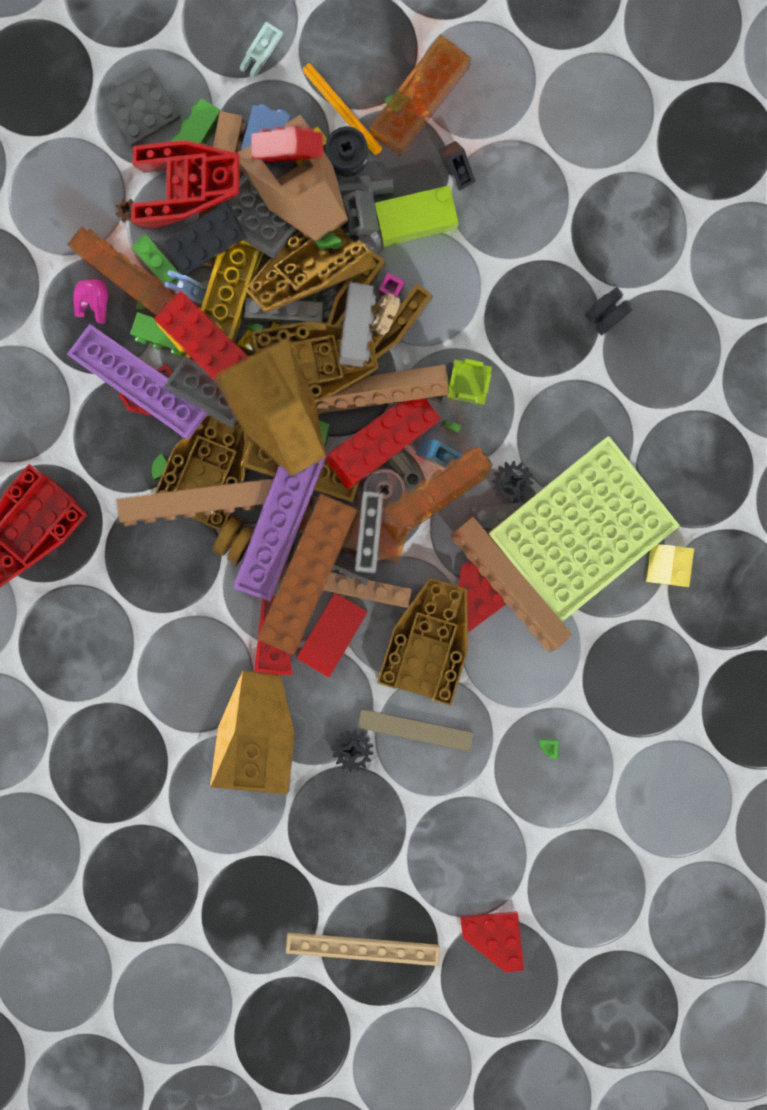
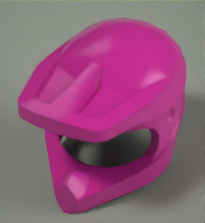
M89 279L77 283L73 296L76 317H84V311L89 304L91 310L95 312L96 322L100 324L106 322L109 293L104 280Z

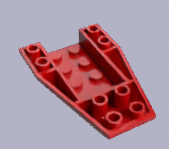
M31 464L25 467L4 492L0 500V588L62 545L87 516V513L76 499L51 477Z

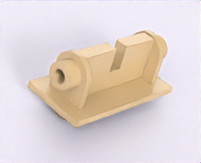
M384 294L378 303L379 308L373 316V322L369 330L378 331L377 333L385 336V333H388L393 320L388 318V314L395 317L400 306L399 298L394 297V294Z

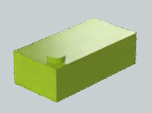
M450 185L375 203L383 247L458 228L459 222Z

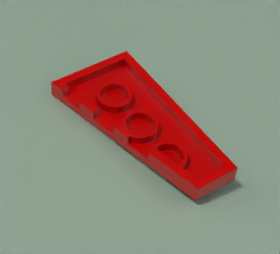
M272 596L271 601L262 599L258 636L276 596ZM257 640L254 672L292 676L290 653Z

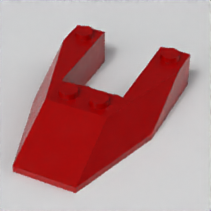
M187 140L133 146L134 167L143 173L167 171L166 200L132 203L131 223L142 229L161 228L239 194L240 154Z

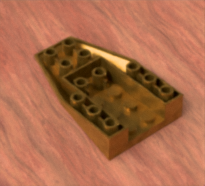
M341 226L331 231L343 244V246L337 249H319L315 243L316 241L300 231L286 242L274 259L270 258L245 290L263 311L267 313L377 267L371 251L360 240L355 243L343 232Z
M308 321L255 331L249 335L253 355L288 338L313 393L315 402L329 398L378 369L372 335L371 341L367 342V349H370L369 359L364 362L363 367L339 364L343 326Z
M288 338L216 376L215 382L244 433L291 476L326 458L314 396Z
M207 414L189 440L183 437L173 448L154 494L244 483L246 468L240 466L248 442V436L244 433L239 422L237 421L232 428ZM223 509L215 510V514L204 515L203 512H197L196 517L190 518L222 531L233 512L223 513Z
M433 578L428 579L393 629L377 680L378 684L394 689L399 688L431 698L436 702L449 706L452 705L468 653L467 589Z
M242 671L218 726L210 787L277 794L289 793L295 732L281 674Z

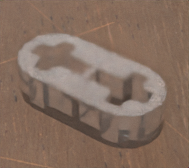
M341 281L336 284L338 286H344L345 283L344 281ZM334 285L315 292L312 295L313 302H321L320 300L317 301L318 294L323 296L328 293L329 295L324 297L323 305L325 307L334 302L338 291L330 293L335 289Z

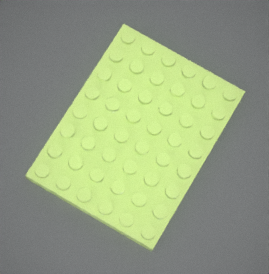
M607 436L488 534L563 622L680 525L613 440Z

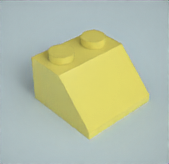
M657 544L649 553L646 582L689 587L694 549Z

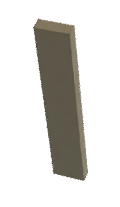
M361 709L358 723L359 729L469 752L474 732L366 709Z

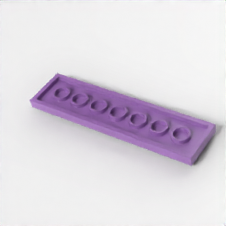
M91 324L88 325L67 353L73 360L187 440H189L207 415L202 410L166 391L164 385L169 380Z
M325 458L293 476L279 465L233 585L234 589L271 601Z

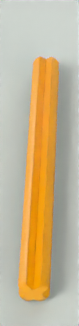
M311 63L304 66L303 72L350 127L362 132L366 138L369 150L374 155L379 154L382 151V146Z

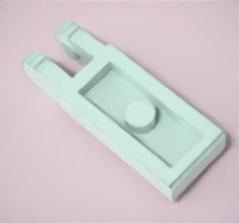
M265 22L246 52V57L241 63L240 70L245 72L251 60L255 61L256 63L250 72V76L255 78L261 66H264L281 39L283 32L270 23Z

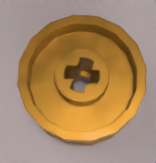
M236 516L231 517L219 534L212 552L219 556H224L228 552L227 560L237 565L246 554L255 528L248 524L242 529L243 520Z

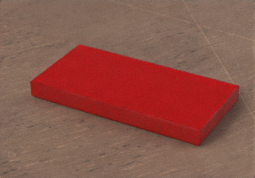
M334 593L296 659L329 678L368 611L341 595Z

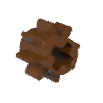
M122 199V202L116 205L119 212L115 214L117 217H122L121 221L123 223L131 221L132 203H134L132 199L129 202Z

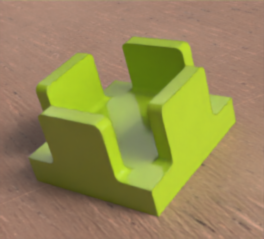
M469 359L464 361L454 360L447 398L484 405L492 367L483 365L484 362Z

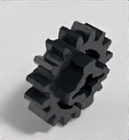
M512 461L509 466L505 462V468L499 466L498 470L500 472L493 473L496 479L491 480V482L496 483V486L492 489L499 491L496 495L497 497L503 495L502 501L509 498L510 503H513L514 498H516L520 502V496L526 498L528 496L525 492L532 491L529 485L534 484V482L529 481V478L533 475L527 474L529 468L523 469V463L516 466L515 461ZM512 469L518 470L522 475L515 474ZM505 472L506 478L503 482H500V477ZM510 477H512L513 480L520 479L519 481H517V483H515V487H513L512 484H504H506L510 480ZM525 481V486L523 490L520 492L519 486L522 482ZM502 489L510 490L513 495L507 494Z
M357 729L354 730L353 734L347 730L345 736L340 733L341 739H335L334 742L337 746L332 747V750L336 751L332 755L333 758L338 757L336 764L342 763V769H345L346 766L349 767V772L352 771V768H355L358 772L359 766L366 768L365 761L371 762V758L368 756L374 753V751L369 750L373 747L372 743L368 744L370 737L364 738L363 731L360 735L357 734ZM351 738V742L347 745H341L345 740ZM358 739L363 742L365 748L359 745ZM351 746H354L355 750H357L354 755L348 750L351 749ZM341 754L346 755V757L348 758V762L343 759ZM359 756H364L362 760L355 763V759H357Z

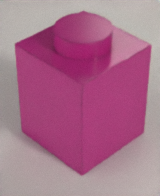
M387 273L378 289L379 295L394 294V297L399 298L405 287V282Z

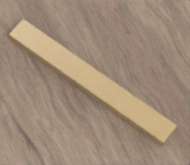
M288 932L286 954L439 966L440 945Z

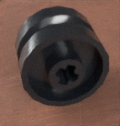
M349 126L339 127L331 132L327 138L325 149L335 173L343 177L356 176L367 165L368 147L366 138L362 132Z
M618 287L602 296L584 315L590 323L597 321L600 317L603 318L595 328L601 336L635 308L629 300L623 301L618 306L616 305L623 298V293Z

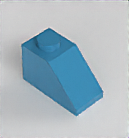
M422 437L416 451V455L453 472H455L462 454L441 442Z

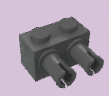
M356 190L343 196L344 208L348 219V224L341 227L342 230H345V234L349 237L352 235L366 237L379 231L373 193Z

